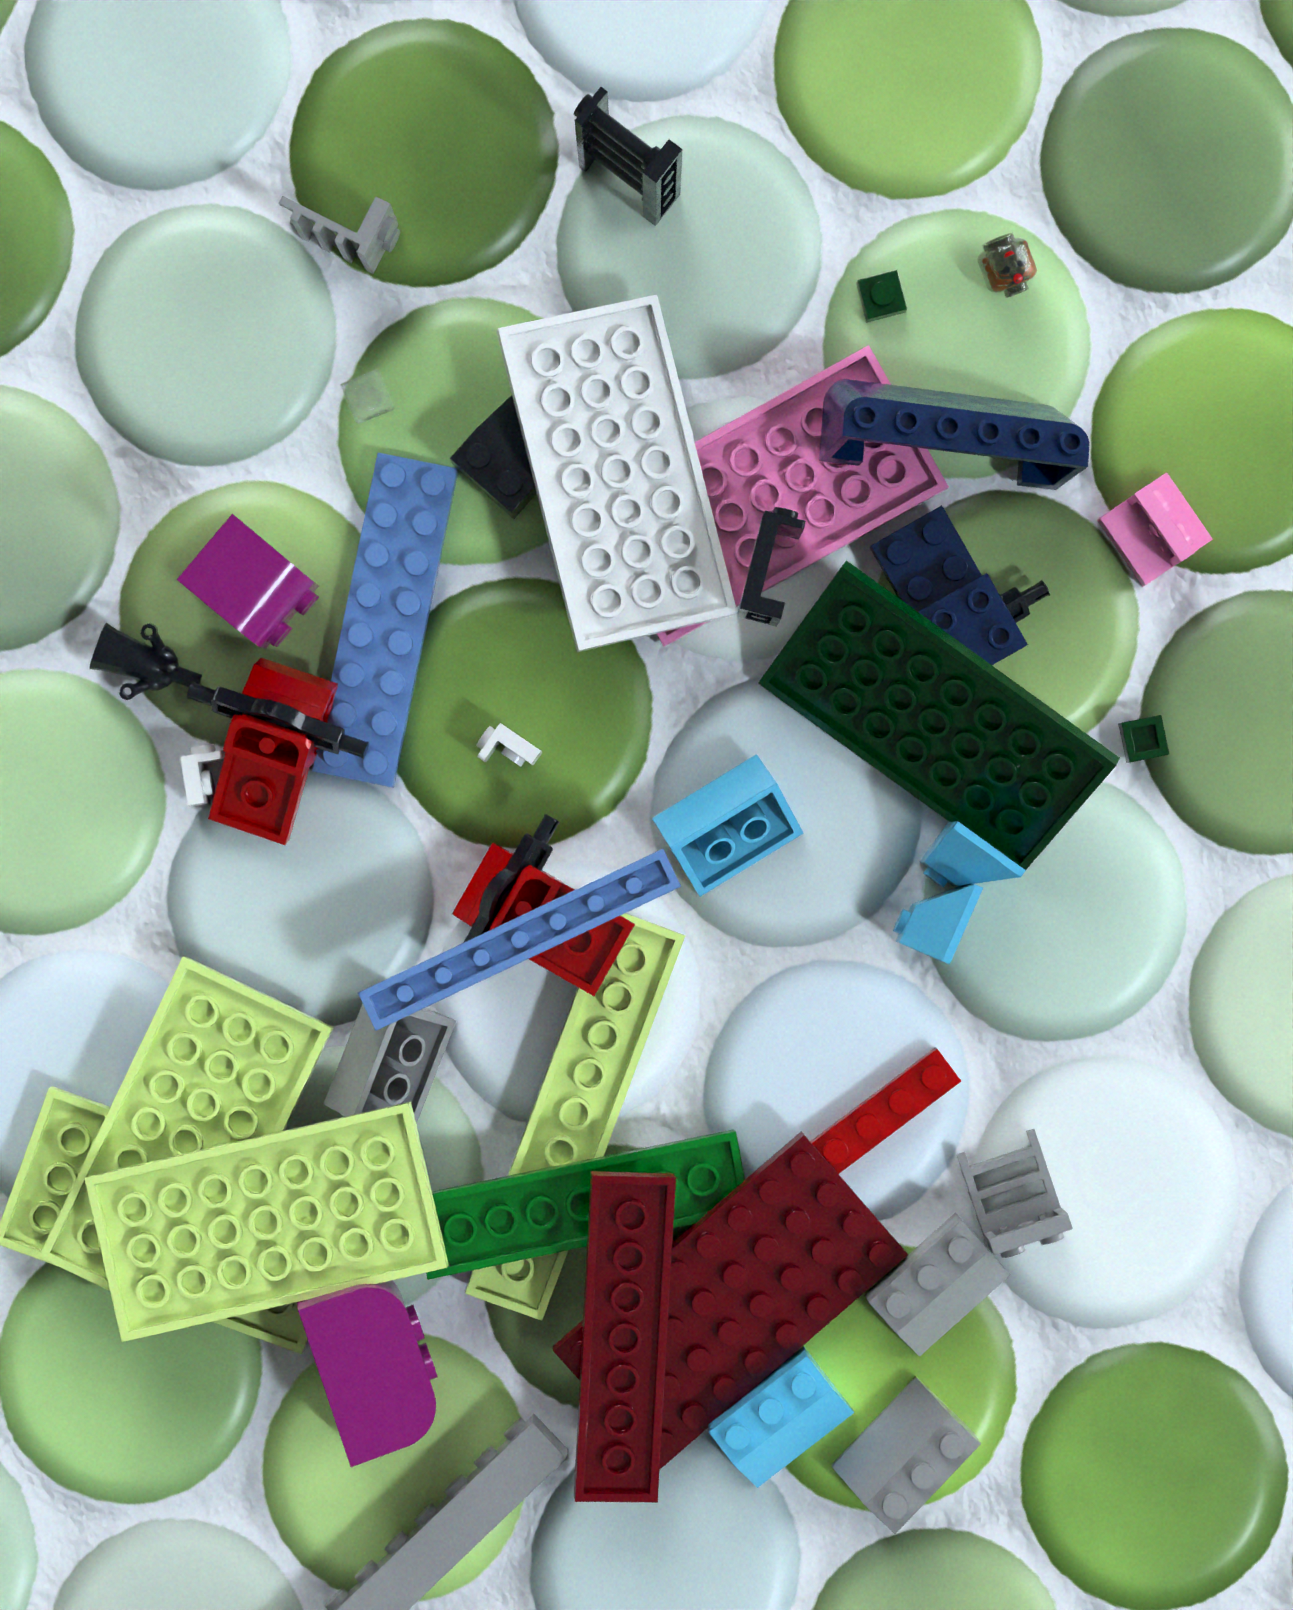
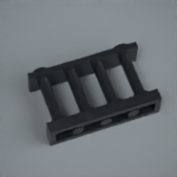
M600 87L594 96L587 94L574 111V116H576L574 121L579 168L586 172L595 160L601 163L643 196L641 199L643 201V217L656 226L680 196L683 149L670 139L661 149L657 146L654 148L650 147L609 115L608 91Z

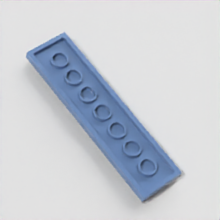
M377 453L331 678L332 682L338 683V687L328 719L329 724L343 728L345 735L368 741L369 747L364 759L341 750L339 754H334L317 749L313 772L394 788L459 472L457 468Z

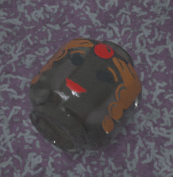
M1008 233L982 245L984 251L978 255L977 262L989 291L995 293L1003 291L1007 298L1029 289L1027 281L1036 275L1037 268L1025 239L1014 238L1013 233Z

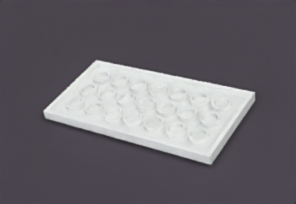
M652 295L498 328L496 333L576 651L581 652L737 614L658 296Z

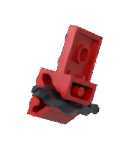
M260 658L254 664L242 694L221 686H217L216 690L195 682L191 683L187 692V699L212 706L214 713L232 718L223 751L226 753L208 817L209 820L282 845L287 844L290 840L309 768L317 756V749L334 754H339L341 750L364 759L369 747L368 741L345 735L343 728L328 723L338 683L264 658Z
M544 814L534 835L531 836L526 833L514 854L495 843L491 844L452 915L472 927L464 942L575 890L542 870L553 851V848L547 843L558 824H560L558 820ZM620 915L533 956L529 960L595 996L635 923Z

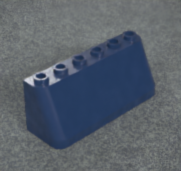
M850 379L835 382L824 396L819 461L859 466L863 462L864 441L1018 460L1017 486L1057 490L1088 467L1089 439L1087 434L1081 427L1050 405Z

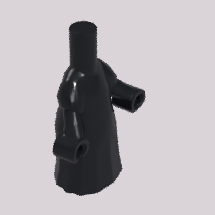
M108 623L104 625L89 668L139 679L140 681L135 684L125 683L122 685L119 692L122 699L130 700L149 689L152 691L161 690L173 682L190 687L192 682L200 684L202 674L179 666L177 656L169 646L164 645L156 625L147 623L143 625L140 633L143 639L150 640L152 647L122 633ZM147 628L152 629V635L146 634ZM125 688L131 689L130 695L124 692Z

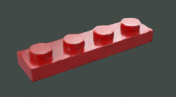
M935 1047L810 1142L839 1174L961 1082V1079Z

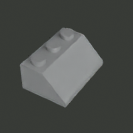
M362 1003L325 1098L324 1105L346 1117L411 1102L417 1124L456 1020L423 1008L375 1031Z
M954 1213L869 1289L865 1296L869 1304L893 1331L920 1357L1010 1276V1273L962 1219Z
M915 1376L831 1466L861 1502L896 1534L981 1443L976 1434Z

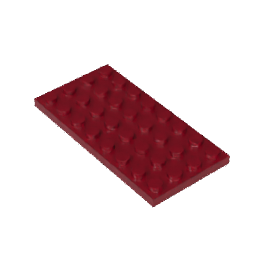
M802 1131L672 1243L660 1469L708 1428L709 1423L747 1395L908 1255L904 1248ZM583 1320L552 1346L553 1352L579 1381Z

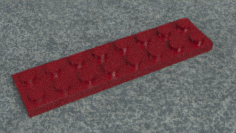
M591 1171L574 1479L575 1502L658 1503L676 1176L674 1173Z

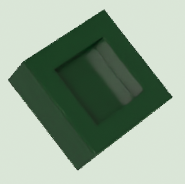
M897 270L857 280L856 285L866 323L906 313L907 307Z
M1162 715L1118 723L1126 763L1170 755Z

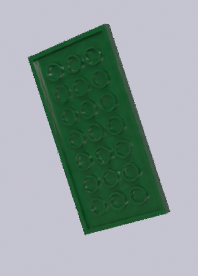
M847 560L758 682L759 685L947 821L960 822L1025 870L1117 766L1120 757Z

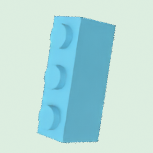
M757 754L652 818L699 897L804 834L778 784Z
M802 1347L747 1395L709 1423L708 1432L733 1465L758 1488L850 1417L854 1410L807 1349Z

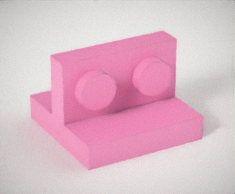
M1167 472L1097 520L1142 586L1147 585L1213 540Z

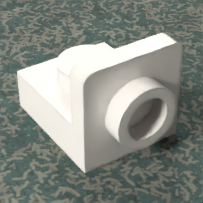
M501 723L496 729L489 726L476 744L481 749L477 757L484 762L488 761L499 743L505 746L501 754L520 767L525 761L534 765L542 754L541 750Z
M214 744L191 747V755L180 757L188 806L210 804L209 795L215 793L211 770L205 771L204 764L224 761L226 752L222 750L215 751Z

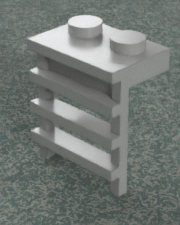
M282 196L279 202L280 206L293 212L290 217V224L295 226L301 239L309 242L313 235L318 239L323 250L330 253L333 246L339 249L345 261L352 264L354 258L357 257L361 260L365 270L371 274H374L384 252H391L400 236V230L397 229L399 224L391 204L378 197L374 198L357 233Z
M1035 1129L1026 1131L1031 1146L971 1166L968 1164L965 1152L956 1154L986 1247L993 1255L1001 1254L1002 1258L1018 1255L1025 1251L1024 1245L1039 1240L1041 1245L1057 1242L1064 1238L1063 1232L1073 1229L1068 1213L1060 1206ZM1032 1156L1035 1157L1038 1169L977 1189L973 1176ZM1042 1179L1046 1192L988 1212L984 1211L981 1199Z

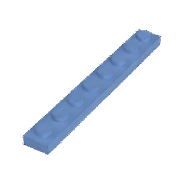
M661 849L358 992L359 997L375 1031L665 895L681 887L664 849Z

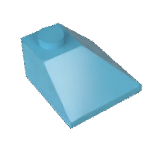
M958 821L946 824L919 861L927 867L923 874L941 887H944L947 882L952 886H961L1019 878L1026 871Z
M976 884L957 886L912 904L909 911L902 909L893 929L894 932L898 933L896 942L950 965L983 887Z

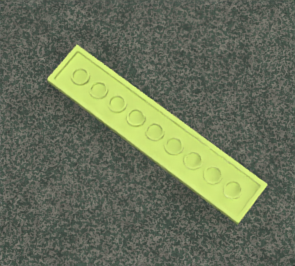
M627 913L621 915L635 923L595 996L577 988L507 1176L604 1156L685 935ZM568 1250L472 1270L465 1288V1294L542 1321Z

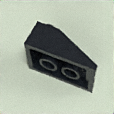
M511 395L475 429L450 457V460L454 467L509 516L515 519L537 492L513 396Z

